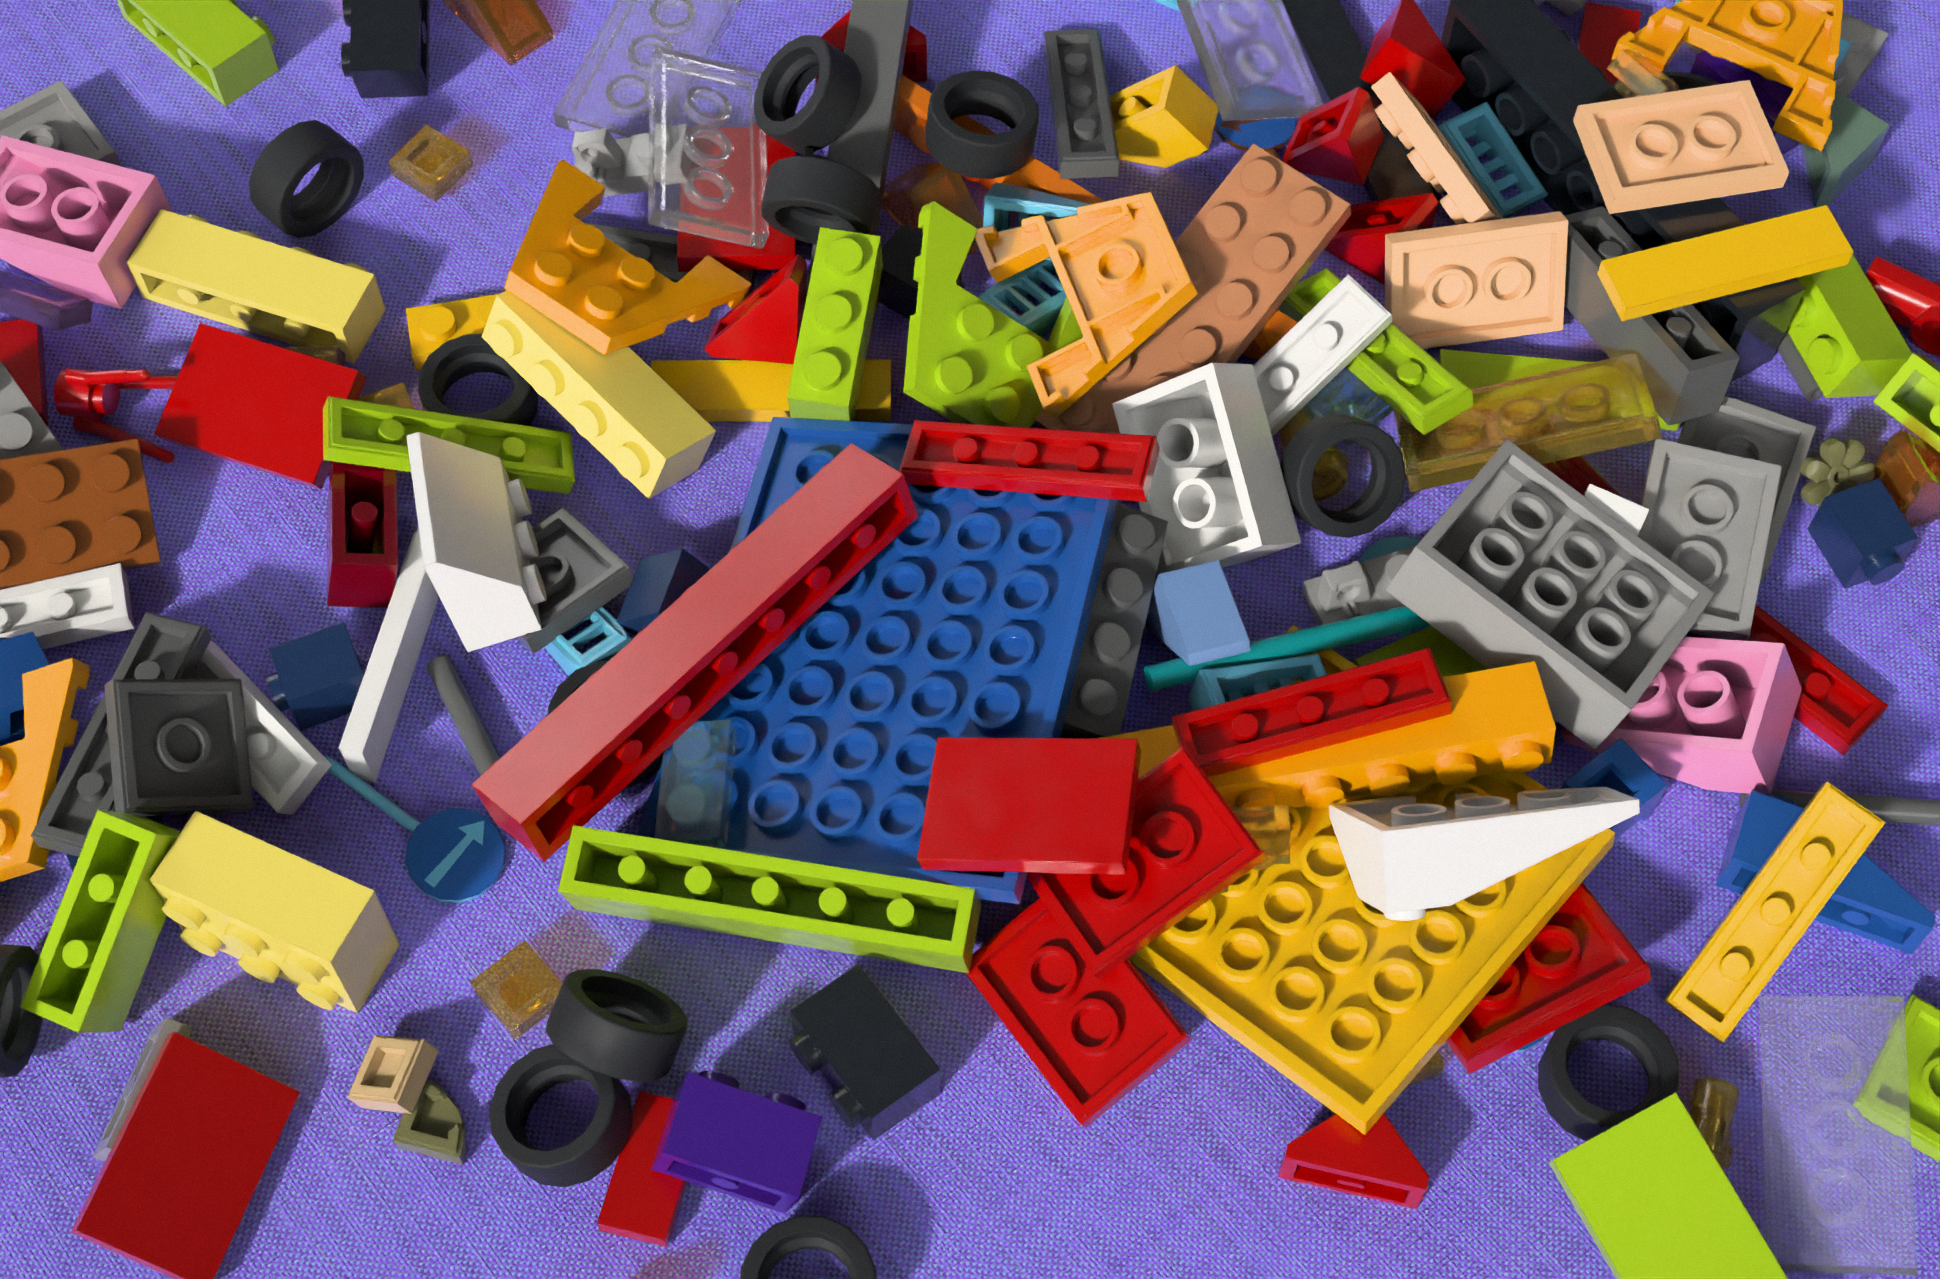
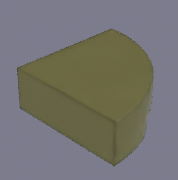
M427 1079L413 1113H403L393 1142L398 1149L464 1165L467 1152V1132L463 1118L457 1106L439 1085Z

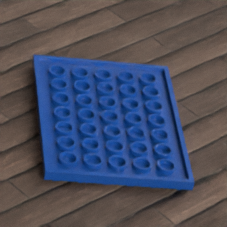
M773 417L730 550L744 540L773 514L781 504L793 496L824 465L833 460L850 443L899 471L913 424ZM907 484L918 517L665 750L637 836L975 889L976 899L1020 904L1027 872L923 870L917 860L937 737L1060 738L1118 500Z

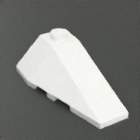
M1608 787L1525 790L1517 794V804H1510V800L1503 797L1479 796L1478 793L1456 794L1455 807H1444L1436 804H1416L1415 796L1384 797L1329 804V818L1358 898L1382 911L1385 918L1399 921L1423 918L1426 916L1427 908L1453 905L1640 813L1639 799Z

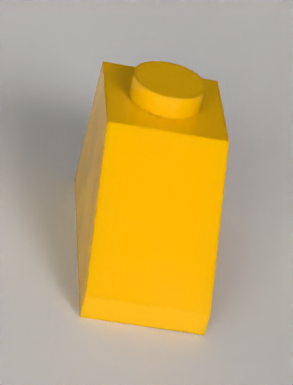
M1176 65L1110 95L1120 160L1168 168L1188 158L1198 157L1203 152L1209 150L1219 106Z

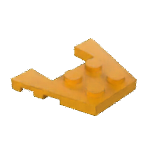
M1682 0L1672 8L1663 7L1650 16L1647 25L1635 34L1629 31L1623 35L1616 44L1612 60L1660 80L1682 43L1687 42L1706 50L1715 57L1724 58L1752 70L1765 79L1777 81L1791 87L1794 90L1780 111L1772 130L1822 152L1832 131L1833 120H1830L1831 105L1835 98L1836 81H1834L1835 62L1839 55L1843 0Z
M562 159L557 163L510 268L504 289L603 355H607L664 334L667 325L684 318L691 323L709 317L712 308L725 303L731 309L747 297L752 283L709 255L677 283L671 281L656 271L648 261L635 257L606 238L601 230L581 221L601 204L606 187Z
M1151 192L1077 207V215L1046 221L1043 215L1022 219V227L997 231L994 225L978 229L975 235L987 269L996 283L1051 257L1083 334L1081 339L1026 366L1042 407L1051 420L1060 416L1198 294Z
M69 658L22 674L25 737L22 740L0 746V882L45 869L50 849L38 847L31 834L58 784L56 778L63 748L74 745L79 721L70 717L77 688L86 689L90 675L89 665L77 659Z

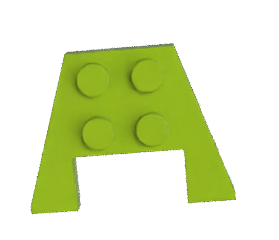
M935 201L922 206L918 221V228L923 229L921 255L915 257L913 280L918 282L916 314L911 315L909 321L903 393L954 423L1030 428L1043 407L1026 366L1083 337L1067 297L1065 298L1050 338L1046 341L957 285V278L978 229Z

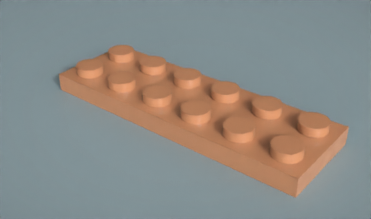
M1253 143L1175 241L1198 294L1060 416L1051 420L1045 410L1042 409L1035 418L1038 428L1120 434L1112 403L1210 363L1234 364L1350 217V203Z

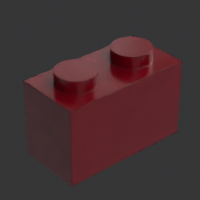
M331 461L327 498V606L388 608L395 588L398 570L396 470Z

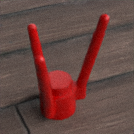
M68 367L59 373L55 382L54 403L56 410L61 415L74 417L73 428L75 431L95 433L114 442L138 439L142 454L154 457L165 463L174 461L175 456L172 452L100 421V419L104 415H112L116 411L120 398L119 389H173L178 376H151L150 372L146 369L93 371Z

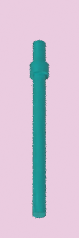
M1404 605L1250 641V652L1189 666L1182 658L1144 667V678L1149 691L1152 692L1194 682L1199 670L1295 658L1430 626V624Z

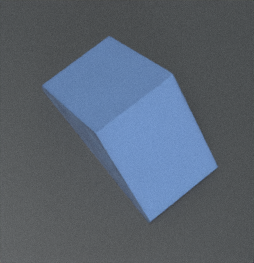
M1219 560L1158 574L1149 604L1146 627L1182 658L1185 663L1193 666L1251 651L1249 637Z

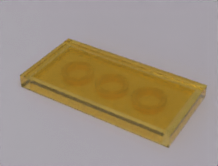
M1636 354L1624 355L1471 389L1473 393V407L1425 435H1422L1394 410L1410 492L1474 479L1507 439L1537 462L1544 464L1661 438L1659 419Z

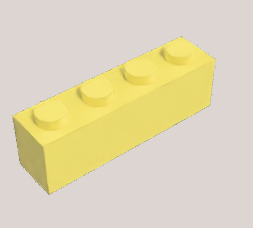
M160 209L127 261L140 294L144 299L355 364L386 310L375 274L370 273L357 264L345 263L343 265L317 257L312 252L301 247L288 248L265 241L249 231L235 232L212 225L205 219L192 214L183 216Z
M506 290L496 295L482 338L492 347L496 354L507 361L541 397L545 398L575 427L582 437L586 438L618 469L623 477L628 479L648 499L698 471L716 430L631 348L626 347L603 355Z

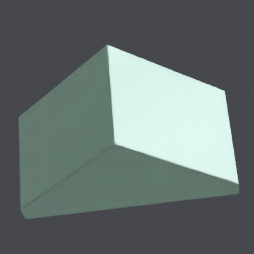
M1836 89L1830 113V120H1833L1832 131L1822 152L1801 143L1815 208L1824 205L1828 206L1873 162L1890 126Z

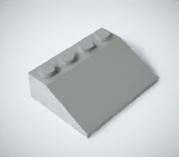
M1508 439L1416 545L1385 589V591L1488 669L1535 661L1553 719L1594 750L1599 747L1632 710L1715 595V593Z

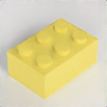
M197 811L193 813L150 878V882L165 903L162 911L178 923L182 929L180 938L187 945L207 956L215 957L220 950L238 958V965L261 981L272 984L279 977L297 985L296 990L303 998L326 1010H333L335 1005L338 1004L359 1013L400 946L374 890Z

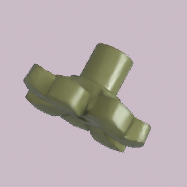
M1835 438L1825 440L1820 446V455L1816 453L1811 454L1801 464L1800 473L1811 479L1801 489L1802 499L1810 505L1818 504L1819 509L1826 496L1858 486L1857 482L1866 483L1874 478L1875 467L1873 463L1862 459L1865 454V447L1860 442L1848 438L1843 443Z

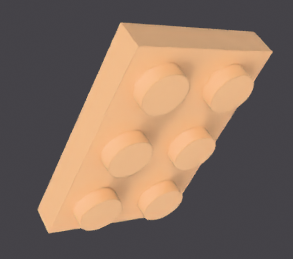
M1391 72L1371 86L1382 102L1381 105L1374 109L1376 114L1394 137L1398 136L1408 150L1413 147L1415 148L1407 154V157L1427 183L1430 182L1440 195L1445 191L1447 192V195L1439 201L1455 224L1460 225L1504 219L1418 99Z
M1750 80L1578 105L1573 119L1609 214L1783 188L1789 175L1788 167Z
M1558 211L1385 234V309L1392 315V323L1422 349L1563 330L1568 219Z

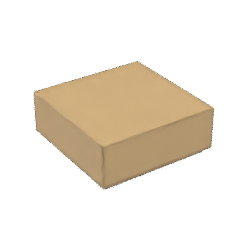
M374 1035L347 1098L363 1109L412 1114L439 1050L424 1039Z

